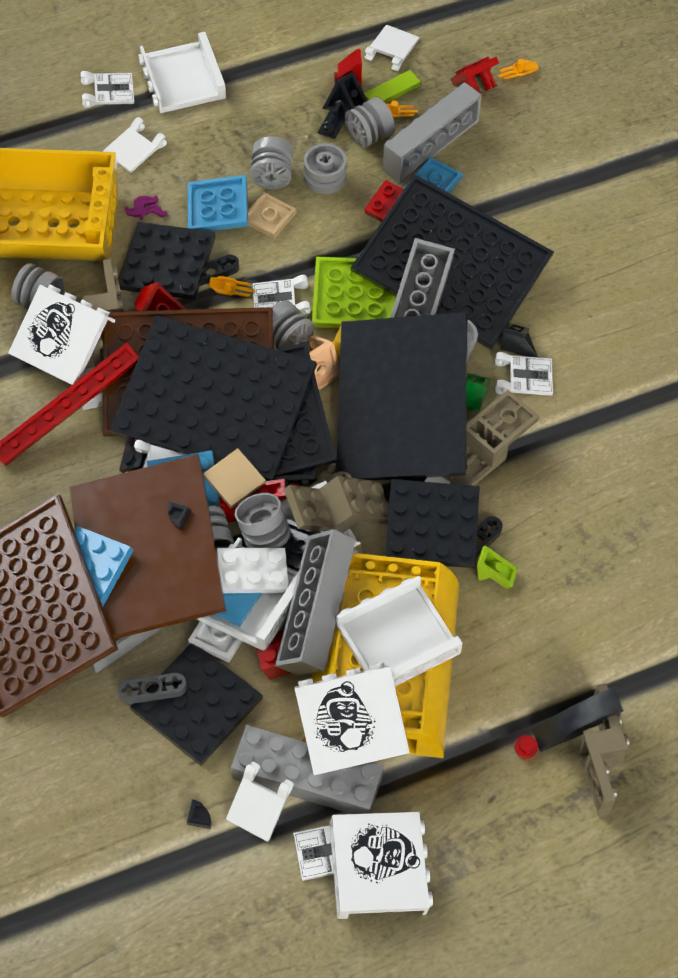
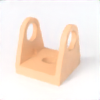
M312 335L307 341L312 350L310 352L311 360L317 362L314 373L318 389L321 390L340 376V366L334 344L327 339Z

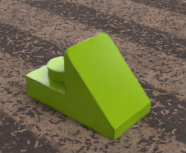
M483 546L477 563L478 580L482 581L491 578L506 589L512 588L518 568L487 546Z

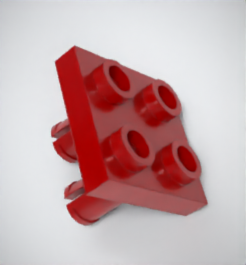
M487 56L456 71V76L451 78L453 86L460 82H465L481 94L475 80L476 75H480L486 91L496 87L497 84L490 70L499 64L497 57L490 59Z
M385 180L364 208V213L382 222L404 189Z

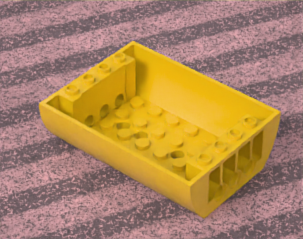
M0 148V258L103 262L105 259H110L118 205L116 152ZM12 222H19L16 226L10 225ZM52 223L59 224L56 227H50ZM71 224H78L76 228L69 227Z
M354 553L349 566V576L344 587V597L338 613L346 608L358 606L366 598L372 599L380 595L387 588L393 589L408 578L413 579L420 576L421 587L453 637H455L459 582L453 572L440 562ZM336 625L325 671L312 673L311 679L313 683L322 681V676L336 673L337 677L346 675V671L350 669L360 668V671H363ZM453 658L395 686L410 752L408 754L444 758ZM305 733L303 734V742H306Z

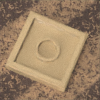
M264 192L248 210V226L275 239L297 214V209Z
M238 448L203 473L205 480L230 509L266 483L263 476Z

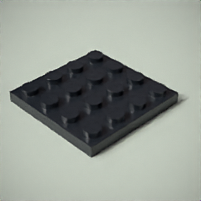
M138 222L118 277L120 290L140 292L143 287L157 282L173 297L195 300L216 238L215 232Z
M391 479L385 556L440 562L445 566L475 569L480 486Z
M190 643L161 674H182L187 685L185 693L179 697L133 703L130 708L132 712L202 766L263 699V695L204 649ZM178 681L173 682L172 686L174 689L178 688ZM162 682L163 691H166L165 682ZM152 683L146 691L148 693H155L158 691L159 686Z

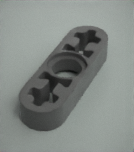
M170 673L125 680L118 686V694L123 703L133 704L179 697L185 693L187 685L182 674ZM174 681H178L177 689H174L172 686ZM162 682H165L166 691H163ZM154 683L159 686L158 691L155 693H148L146 691V687L149 684ZM138 686H141L142 693H143V694H141V695L139 694V687H138ZM127 688H131L132 690L130 696H127V694L125 693L127 691Z

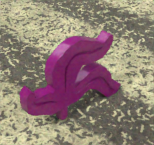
M157 195L155 197L140 196L134 200V208L129 209L127 206L125 207L126 215L140 217V220H143V216L149 213L166 217L168 212L162 211L161 207L155 204L158 201Z

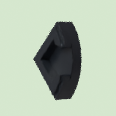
M169 502V518L176 528L183 530L192 511L190 507Z
M192 799L187 825L211 829V817L208 810L201 802Z

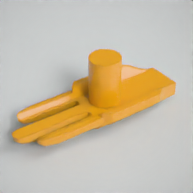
M519 59L513 66L501 69L499 72L502 74H499L498 77L503 79L519 77L539 70V67L535 61Z
M397 101L386 104L393 118L412 117L418 113V110H400L414 109L415 106L399 105Z
M224 276L210 278L209 287L219 294L249 297L250 294L238 292L236 289L255 292V289L237 286L239 284L251 287L252 285L247 282L237 281L234 278Z

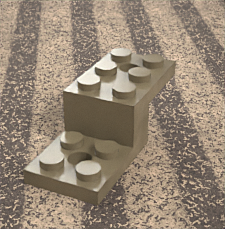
M111 259L103 260L108 293L83 296V300L93 304V310H97L99 307L108 312H124L116 266L112 267ZM104 329L92 353L94 367L103 361L102 336H104Z
M509 390L505 391L467 423L466 475L445 476L443 478L450 481V484L475 486L506 460L508 446L539 420V415ZM512 415L514 419L508 421L505 420L502 416Z
M337 476L320 489L289 485L284 489L298 529L320 532L335 529L343 533L360 521L388 524L389 504L384 496V489L379 482Z
M607 684L597 685L594 695L608 690ZM620 713L604 719V723L598 725L600 731L584 734L578 751L599 819L609 816L617 799L616 788L614 784H610L608 778L610 776L609 769L621 766L626 757L627 750L630 748L629 738L627 734H623L621 728L622 718Z

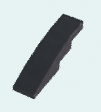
M614 687L573 705L532 729L539 751L542 752L584 735L583 731L604 723V719L619 714L624 710Z

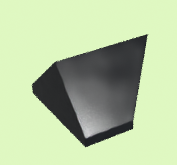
M350 72L336 81L322 109L330 110L335 102L341 100L344 102L345 110L349 111L359 105L362 106L364 102L368 101L354 72Z
M509 323L503 330L500 349L525 357L539 358L529 335V328Z

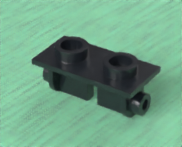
M339 100L334 103L317 134L336 139L345 122V114L347 112L343 101Z

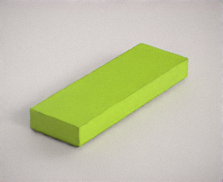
M409 70L364 94L367 100L378 97L385 103H388L420 87L421 81Z

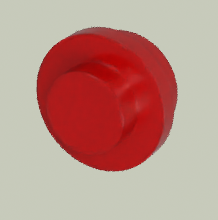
M523 735L515 741L514 750L521 758L529 759L536 755L538 743L533 737Z

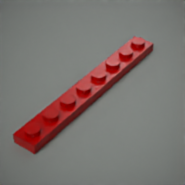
M125 343L0 441V461L6 467L134 367L139 356L128 343Z

